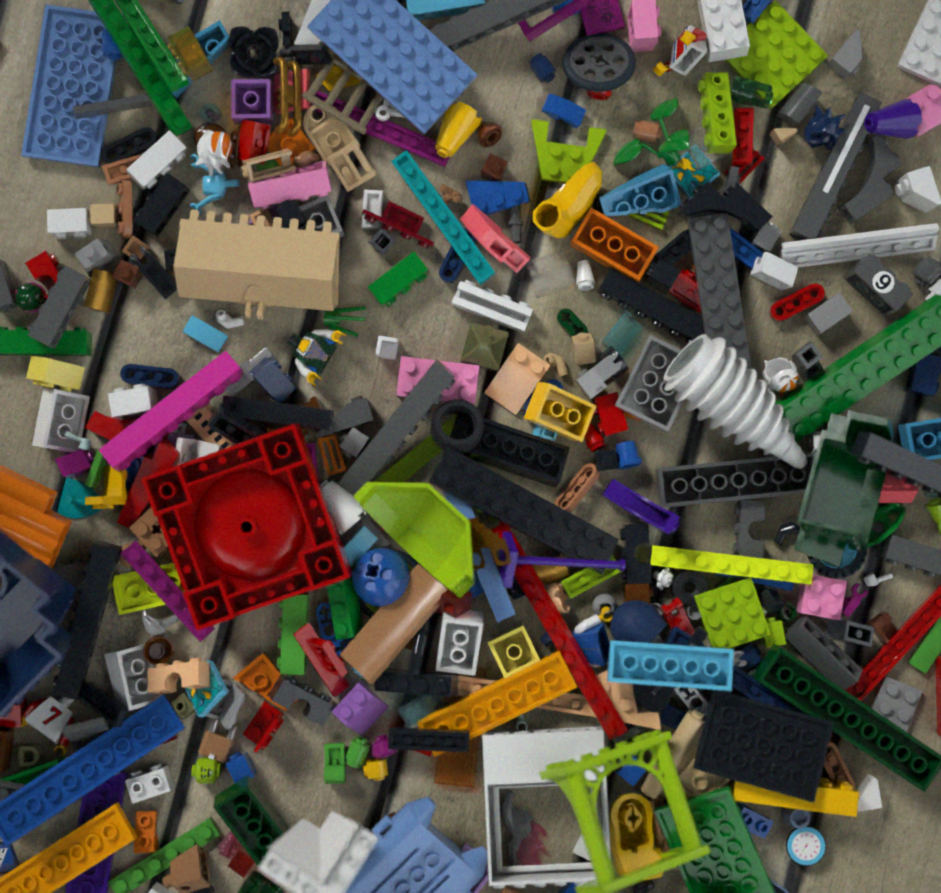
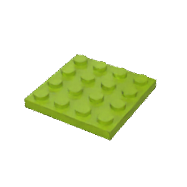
M775 0L753 23L746 27L750 44L747 56L726 59L724 61L772 109L829 55Z

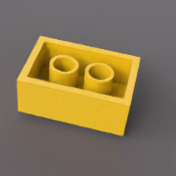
M537 382L523 419L567 439L583 442L596 405L550 383Z

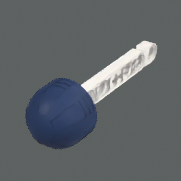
M640 600L627 601L621 604L613 613L610 627L615 641L665 643L658 634L665 628L667 623L649 603ZM681 687L674 689L690 710H698L704 716L706 715L709 702L698 688H688V691L692 693L688 699H686L688 693L685 689L680 690ZM693 698H700L703 703L700 707H693L691 700Z

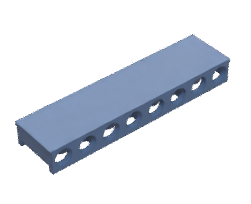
M443 491L446 500L467 519L476 518L469 504ZM488 547L481 548L485 567L476 569V572L497 623H499L501 620L516 613L506 589L503 587L501 577ZM473 553V564L478 566L481 563V558L477 553Z

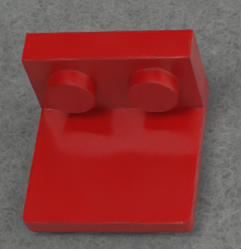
M266 700L242 734L257 744L254 749L255 753L260 749L264 751L273 739L271 733L275 734L285 721L282 719L285 713Z

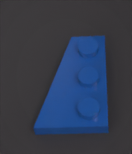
M465 180L471 205L474 204L485 215H491L531 202L525 182Z

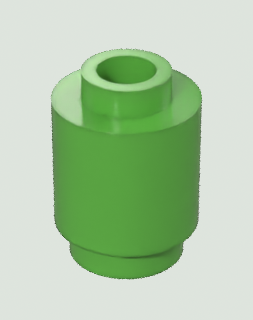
M357 737L351 740L346 754L347 765L361 768V765L365 763L370 748L367 739Z

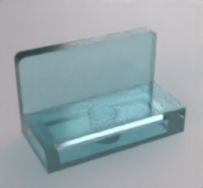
M626 310L601 344L606 348L612 346L621 355L641 330L642 325L631 317L632 314Z

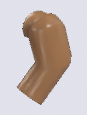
M303 151L299 156L294 157L293 163L297 167H305L311 162H320L321 156L311 151Z

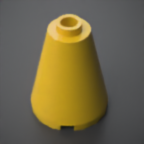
M457 101L456 104H452L444 112L435 145L438 155L443 158L452 157L480 126L482 118L480 116L478 119L475 109L463 102Z

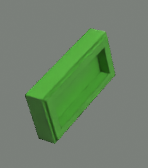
M100 448L97 450L85 482V486L91 488L98 487L107 460L99 452Z

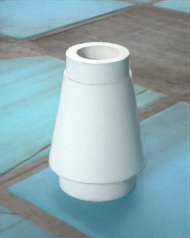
M579 261L576 285L581 291L591 290L594 288L595 280L589 261Z

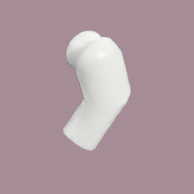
M224 310L216 312L217 322L227 329L245 325L243 316L232 318Z

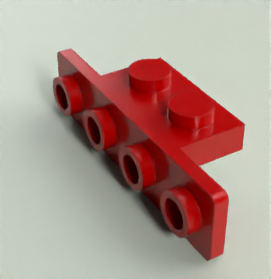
M306 623L293 634L294 638L331 695L337 697L349 687V683L344 677L348 673L344 667L346 666L344 660L337 656L335 653L336 648L331 641L318 637L310 623Z

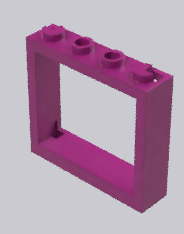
M573 0L533 27H530L526 19L518 22L525 37L531 42L590 3L588 0Z

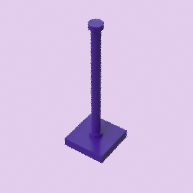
M503 532L502 538L506 540L511 563L509 565H497L503 587L512 588L516 564L611 568L624 571L626 562L625 559L611 561L517 556L518 551L511 532ZM500 549L498 560L504 562L507 555L504 550Z

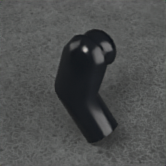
M796 522L781 525L773 542L783 545L786 536L799 533L800 526Z
M641 880L634 886L633 893H647L653 890L654 882L652 880Z

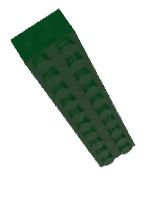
M776 644L772 645L752 676L808 715L834 722L833 732L924 793L941 769V755Z

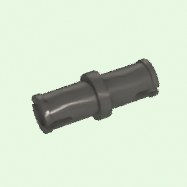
M521 205L510 208L508 226L511 230V241L515 244L523 243L522 226H524V221L521 216Z

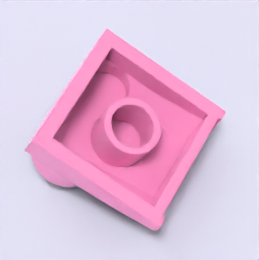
M934 84L928 85L906 98L911 99L913 103H917L922 113V123L918 125L916 130L918 131L915 135L917 138L941 124V89Z

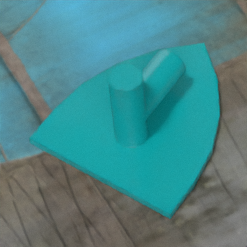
M66 477L57 513L74 519L96 514L102 509H92V505H85V497H97L99 495L93 488L85 486V483Z

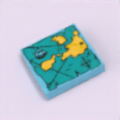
M696 145L680 157L677 163L670 166L673 170L677 186L689 199L694 196L692 192L699 184L702 186L707 182L710 184L721 174Z
M210 660L207 661V663H210V687L199 689L185 688L198 717H204L229 692L214 662Z

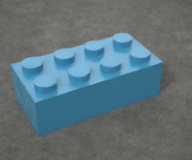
M941 418L898 425L901 446L928 460L941 458Z

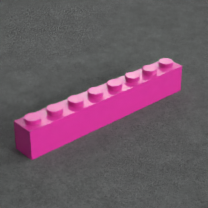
M224 351L101 447L99 452L116 471L119 472L120 470L127 469L131 465L130 462L135 458L145 455L149 447L159 444L163 436L174 432L184 420L187 421L192 418L195 411L206 407L214 396L221 395L228 385L238 382L244 372L229 353Z

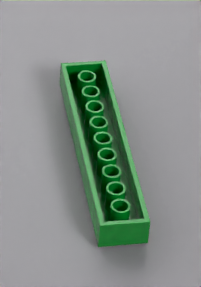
M935 294L775 401L774 404H780L783 407L781 418L789 420L788 431L794 434V440L798 442L828 422L831 414H840L941 347V296Z

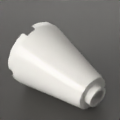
M325 480L320 485L329 512L340 535L367 513L355 501L352 494L333 480L330 482Z

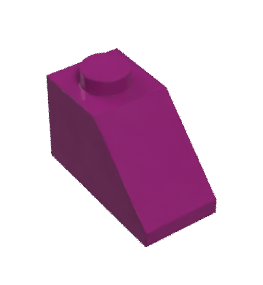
M79 450L58 457L55 461L63 477L77 478L90 471L95 457L88 450Z

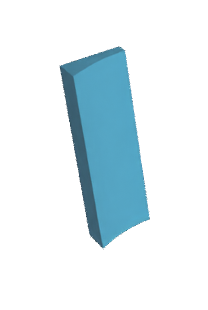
M610 640L606 681L732 691L734 649Z

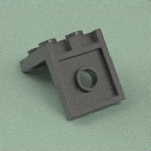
M104 717L63 726L62 728L63 735L72 743L73 752L75 753L112 729V726Z

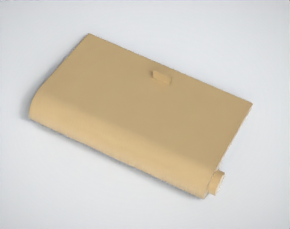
M689 710L672 735V739L668 742L678 774L694 758L697 752L705 720L704 715L698 710ZM655 764V765L653 766L654 769H655V770H659L658 767H657L656 764ZM649 772L640 786L641 791L650 798L656 799L658 795H661L667 800L662 785Z

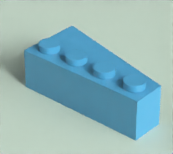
M220 20L169 50L189 82L188 85L172 92L176 98L229 47V35Z

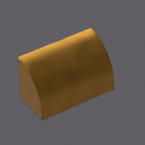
M96 268L93 269L84 304L85 307L110 314L118 280L112 277L113 273Z
M558 555V556L553 557V558H563V556H562V555ZM532 565L544 586L569 577L566 566Z

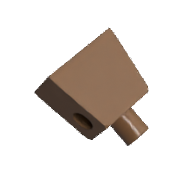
M197 844L171 860V874L162 879L165 888L168 889L173 886L180 893H189L210 887L211 880L207 852Z

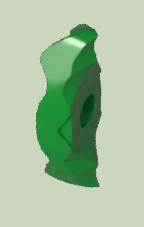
M888 503L877 508L873 524L881 522L884 525V530L875 532L873 528L871 529L867 548L884 541L896 531L906 513V508L902 504Z

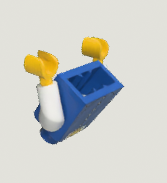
M607 606L601 609L600 615L595 614L575 626L572 632L573 637L593 668L608 665L610 643L605 624L601 623L602 620L606 622L612 620L613 614L604 615L610 611V607Z

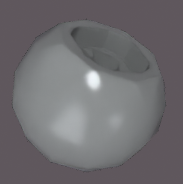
M609 594L596 596L592 604L595 614L600 615L601 609L606 606L610 607V611L605 613V616L615 612L617 601L613 596Z

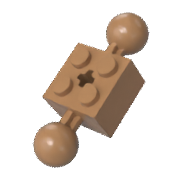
M150 508L129 529L138 537V542L145 550L148 548L155 557L163 555L169 548L162 529H160L161 532L158 531V525H160L158 518L154 516L152 508ZM127 543L123 545L122 551H124L132 543ZM120 554V563L127 568H133Z

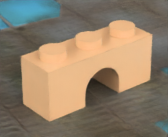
M191 658L189 662L173 661V665L161 663L157 664L154 668H148V693L160 695L176 692V683L180 677L181 687L199 689L210 687V663L203 662L201 658Z

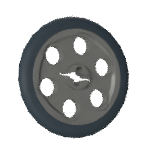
M598 33L585 35L575 40L564 53L562 65L566 76L576 86L588 91L605 92L619 88L632 77L636 67V58L631 47L624 40L610 34ZM587 47H591L594 50L592 52H587L584 49ZM611 47L614 50L607 52L604 48ZM582 60L585 63L582 65L575 64V61ZM622 60L624 63L615 64L614 61ZM592 73L595 76L592 78L585 77V74ZM612 73L614 74V76L608 78L605 77L604 74Z

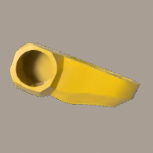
M590 162L580 168L551 198L542 201L533 210V222L545 235L555 238L567 237L573 227L587 215L602 186V170L596 162Z
M625 793L620 795L612 803L609 811L610 854L614 870L619 875L662 859L661 849L653 846V809L650 802L639 794ZM663 872L658 873V874H656V875H653V876L648 877V878L643 879V880H651V879H655V878H660V877H662Z

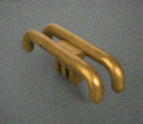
M276 57L273 60V64L280 66V88L277 89V94L280 96L277 97V102L281 103L277 104V109L281 110V121L274 131L276 134H281L285 131L289 121V107L294 106V124L292 129L288 131V136L294 137L300 131L302 124L300 66L294 60L286 62L284 58ZM288 69H293V85L288 84Z

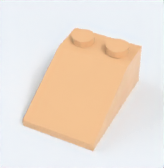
M518 343L484 393L516 415L535 389L537 382H540L551 365Z

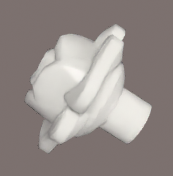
M668 567L661 572L655 571L653 573V578L657 579V587L660 590L664 587H669L673 583L674 576L671 574L672 570H669Z

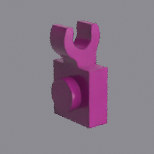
M859 583L853 584L851 587L852 595L844 598L842 616L849 617L861 603L860 600L868 594V591L865 589L862 593L858 594L857 588L860 586Z

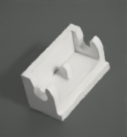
M764 252L762 258H756L750 275L782 291L793 287L798 267L769 252Z

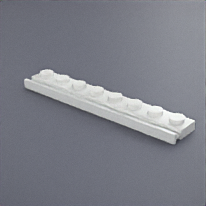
M937 223L784 242L781 243L780 258L796 267H806L860 260L869 253L877 257L932 251L935 250L938 238L937 232L940 228Z

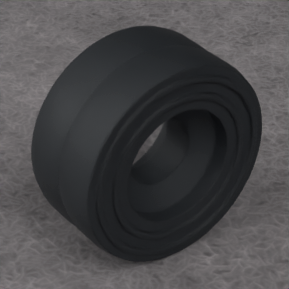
M685 569L679 571L674 576L673 583L671 584V592L674 598L678 597L682 604L696 605L694 595L708 591L707 580L700 572ZM689 581L693 582L695 586L694 591L691 593H687L684 590L685 583Z

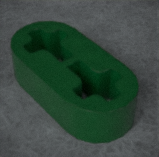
M567 308L559 311L557 322L570 337L575 336L573 325L577 329L582 328V333H588L586 325L573 311ZM562 313L564 315H570L569 320L572 322L571 325L567 321H561Z

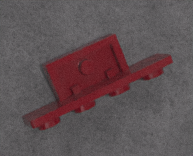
M389 201L382 217L365 209L362 211L366 221L373 224L375 221L383 224V229L390 232L395 230L400 233V237L409 241L412 238L418 241L417 245L428 249V247L432 248L435 242L417 234L424 217Z

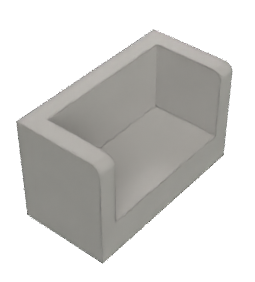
M839 292L803 318L817 336L852 313L853 310Z

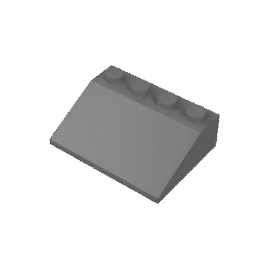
M649 335L615 406L664 433L669 432L684 399L675 402L677 391L674 388L669 391L664 390L666 385L664 374L671 362L682 350Z

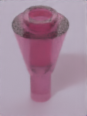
M229 831L217 847L220 850L219 854L230 858V855L235 856L238 841L231 831Z

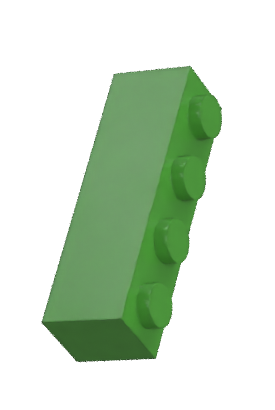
M298 594L279 602V608L283 609L282 617L279 618V629H282V635L278 638V649H281V657L277 659V669H280V674L304 675L306 673L307 656L293 634L308 623L309 594Z

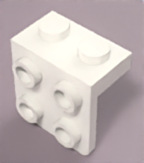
M177 437L175 448L179 451V456L172 467L222 450V446L197 439Z

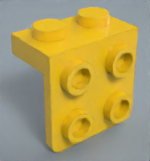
M105 466L103 496L85 497V505H92V509H114V505H125V500L127 499V470H120L118 472L111 466Z

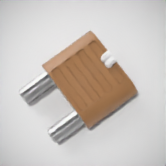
M213 718L210 728L205 731L198 753L212 760L215 759L222 763H227L236 741L234 736L238 727L232 725L226 736L216 732L219 720Z

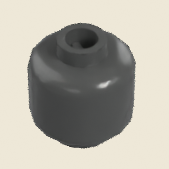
M931 257L921 259L913 270V275L916 277L914 281L923 287L926 284L932 286L941 276V264Z

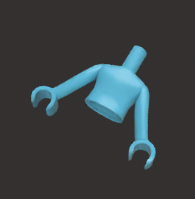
M192 154L190 156L191 159L196 160V162L198 161L199 157ZM196 162L190 164L195 169L201 167L209 171L206 164H201L197 166L195 165ZM214 169V175L203 176V193L208 197L198 204L191 203L190 207L196 208L200 216L202 214V207L222 199L227 188L239 187V180H227L224 172L220 174Z

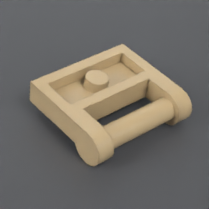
M357 139L327 157L347 192L377 175L375 168L372 169L360 149V143ZM350 151L354 152L366 172L362 176L348 155Z

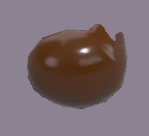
M158 635L146 641L142 652L148 663L157 665L169 662L175 650L173 643L167 637Z

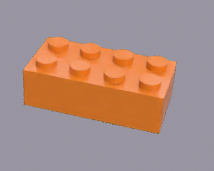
M590 208L570 243V246L636 282L640 281L659 246L593 208Z

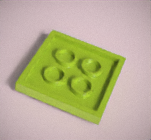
M751 577L694 595L702 623L708 632L707 637L711 648L729 649L771 635Z

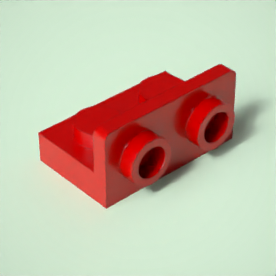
M682 269L668 292L700 313L701 307L696 275L689 269Z

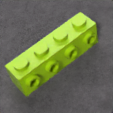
M706 72L698 82V91L701 92L700 109L703 110L702 127L705 128L704 145L707 146L708 154H730L737 144L729 76L726 72Z

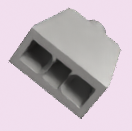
M100 238L95 239L75 253L90 278L94 268L103 270L121 258L110 241Z

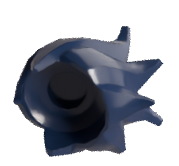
M815 105L816 112H814V117L805 127L804 137L812 149L825 145L827 150H832L836 140L844 133V129L839 127V123L846 117V114L832 117L831 107L826 109L824 113Z

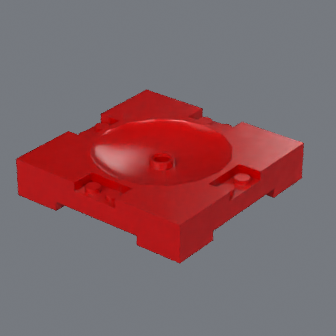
M299 423L141 478L153 514L158 518L183 586V595L196 631L310 590L313 591L350 578L353 573L334 519L331 517L318 481L319 478ZM245 521L252 524L251 531L245 530L243 525Z

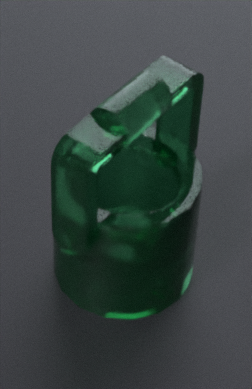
M736 75L730 91L731 101L766 109L773 99V87ZM757 90L766 92L764 100L755 98Z

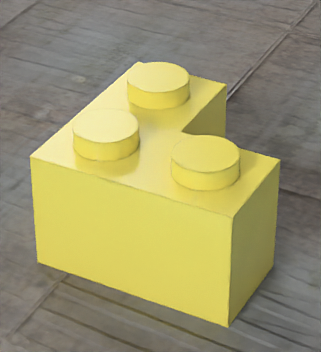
M31 356L26 379L33 380L32 384L50 388L58 385L60 386L59 390L72 392V389L80 390L85 367L50 358Z

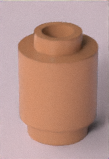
M643 120L641 122L636 121L632 137H637L641 141L655 143V140H660L662 128H658V123Z

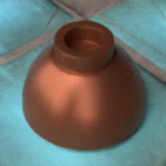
M482 121L477 128V138L482 147H491L500 140L503 131L502 127L494 122Z

